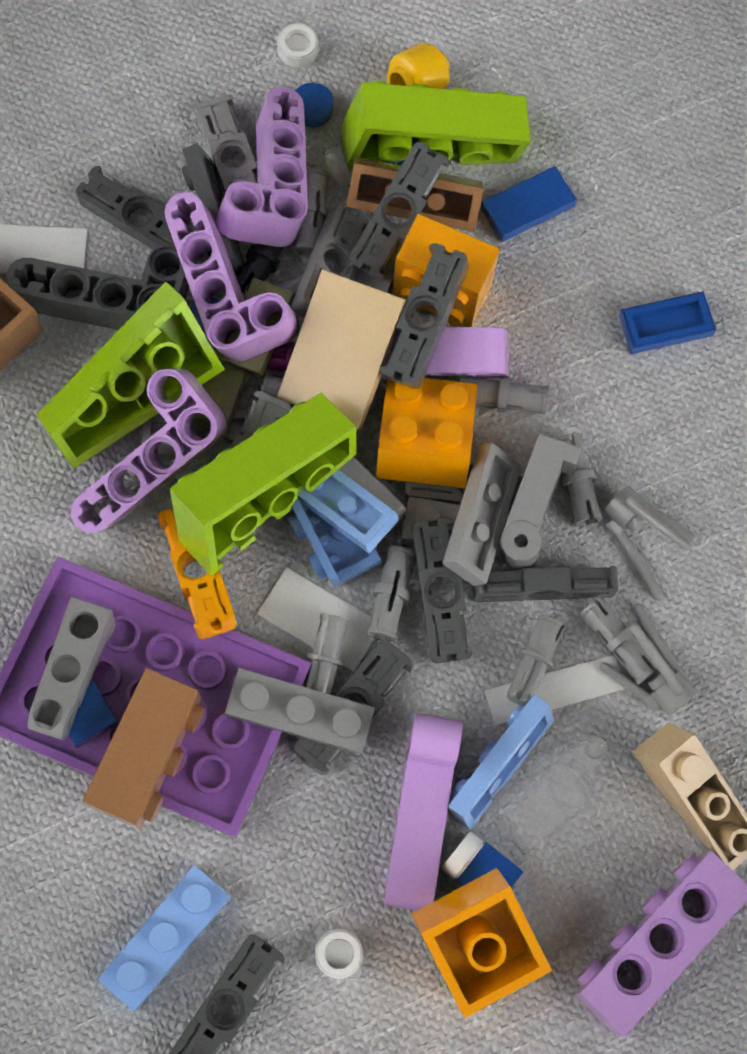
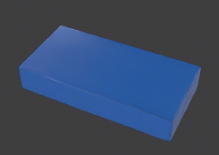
M554 166L482 201L481 210L500 241L504 242L575 207L577 199L557 167Z
M704 291L621 309L619 313V319L630 354L711 337L716 332Z

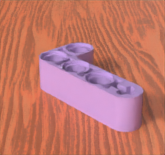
M278 86L268 92L256 123L257 183L247 181L231 183L225 192L215 222L218 230L227 238L285 247L295 240L308 209L304 103L301 96L291 88Z
M181 192L171 197L165 207V219L210 343L228 360L241 362L291 341L298 332L299 321L297 315L284 298L277 293L267 292L245 301L212 213L201 199L191 192ZM190 217L198 231L192 232L188 227L190 225ZM212 251L210 258L206 262L197 264L201 254ZM225 289L226 294L224 298L218 303L211 304L213 295L219 290ZM282 312V317L277 324L269 327L265 325L267 318L272 313ZM234 329H241L240 336L236 341L225 344V338L229 332Z
M445 327L425 376L509 377V332L505 328ZM398 331L393 342L390 354L388 356L386 365L389 361V358L398 339V336L400 335Z
M182 368L161 369L149 379L147 385L148 397L167 424L73 501L71 519L81 531L97 533L117 524L224 436L227 425L223 412L195 376L188 370ZM171 376L179 380L182 386L181 397L176 402L168 399L164 393L165 382ZM198 413L207 416L211 422V431L206 438L195 434L192 427L193 419ZM162 442L169 443L175 450L176 458L171 466L164 465L158 458L157 451ZM127 470L134 472L140 480V489L137 494L130 493L124 486L123 478ZM109 497L115 501L99 512L100 517L95 518L91 512L95 509L94 503L106 500Z
M415 712L406 756L383 905L417 911L434 902L454 767L457 763L461 744L463 720Z

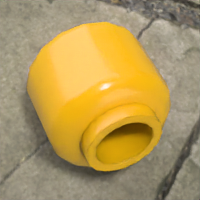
M427 42L417 43L394 55L389 64L387 82L393 85L412 86L423 84L429 88L446 89L450 78L449 61L446 55L433 44Z

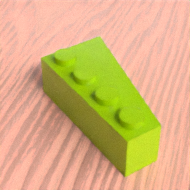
M379 80L362 82L340 125L343 171H353L356 157L381 162H396L397 165V162L405 160L412 148V144L416 142L426 144L434 152L446 156L449 161L452 158H459L461 165L516 163L531 142L526 96L510 95L503 91L484 93L472 92L466 88H454L451 90L429 88L423 84L412 86L393 85Z
M165 282L36 416L68 463L75 469L159 413L147 394V385L154 373L161 369L182 368L193 374L202 385L225 369L184 298ZM171 376L165 382L164 393L168 399L174 402L181 397L182 386L179 380Z
M320 392L308 401L296 404L289 413L272 424L261 426L251 437L234 448L223 450L212 462L196 472L187 473L174 486L170 487L179 542L212 577L224 567L219 559L236 545L243 551L256 540L252 533L270 516H274L277 520L281 519L291 510V506L295 503L298 493L303 488L308 492L314 491L356 455V426Z

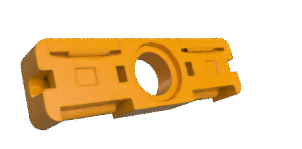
M172 509L161 511L158 514V520L161 529L165 531L171 549L169 553L185 601L188 600L195 621L193 626L199 639H207L235 629L237 626L236 617L220 570L212 577L208 573L200 578L186 576L184 572L187 566L197 560L179 542Z

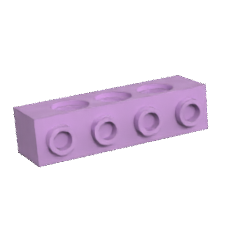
M712 850L701 854L699 857L691 853L673 872L679 878L667 892L660 887L643 904L641 908L647 914L635 927L628 922L611 939L609 944L614 950L602 963L597 958L593 959L576 978L582 985L574 995L615 1036L625 1037L747 901V884ZM687 891L694 892L702 901V911L697 918L686 914L682 907V898ZM655 926L663 927L671 938L670 947L664 954L655 951L650 944V932ZM623 961L632 963L638 970V982L631 990L622 987L617 980V969Z

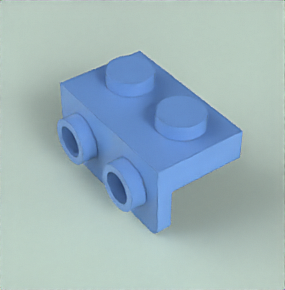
M297 497L292 505L295 512L288 515L287 518L299 541L308 537L315 552L307 557L319 580L328 576L331 584L336 588L382 564L376 548L368 554L301 503Z

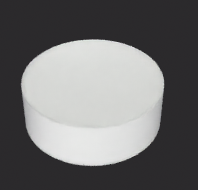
M294 23L280 31L277 37V52L279 58L286 65L301 68L310 65L317 58L319 41L316 32L311 27L301 23Z
M469 831L444 862L441 869L453 879L458 878L484 845L482 843L483 840Z
M330 930L317 942L315 948L316 964L320 971L330 978H348L361 966L363 960L362 944L358 937L348 930Z

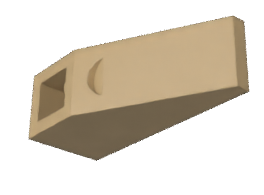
M670 723L665 724L637 747L633 753L656 788L709 851L712 850L733 871L747 859V814L697 736Z

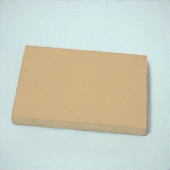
M322 269L277 398L296 405L302 401H308L322 392L356 426V429L362 430L382 376L380 366L385 367L397 334L396 325L407 300Z

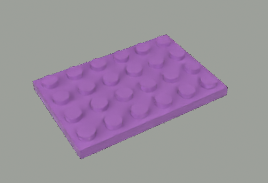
M57 556L0 672V738L94 777L118 725L79 748L75 747L69 735L63 741L30 730L27 725L34 697L70 598L74 597L111 609L116 626L110 641H106L90 682H95L118 723H120L145 668L199 690L202 698L199 705L205 707V711L194 734L187 731L179 747L185 753L177 773L173 778L166 775L159 790V794L164 795L161 807L237 839L283 732L225 716L238 668L304 686L312 663L234 630L207 639H199L193 626L195 621L191 612Z

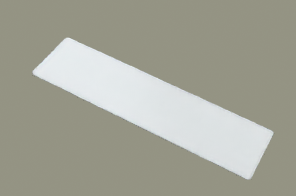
M610 655L545 673L535 695L548 703L550 709L553 710L621 691L625 688L599 668L600 664L604 662L621 672L616 657ZM511 683L485 690L495 725L507 723L512 712L519 706L507 698V692Z

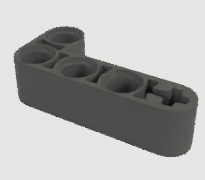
M161 245L150 252L142 280L35 258L16 260L8 268L6 276L8 285L31 305L38 314L119 330L165 282L176 290L184 300H186L189 288L174 245ZM168 267L178 269V272L171 276L159 274ZM69 290H82L81 294L77 297H63ZM110 299H125L124 303L120 306H106Z

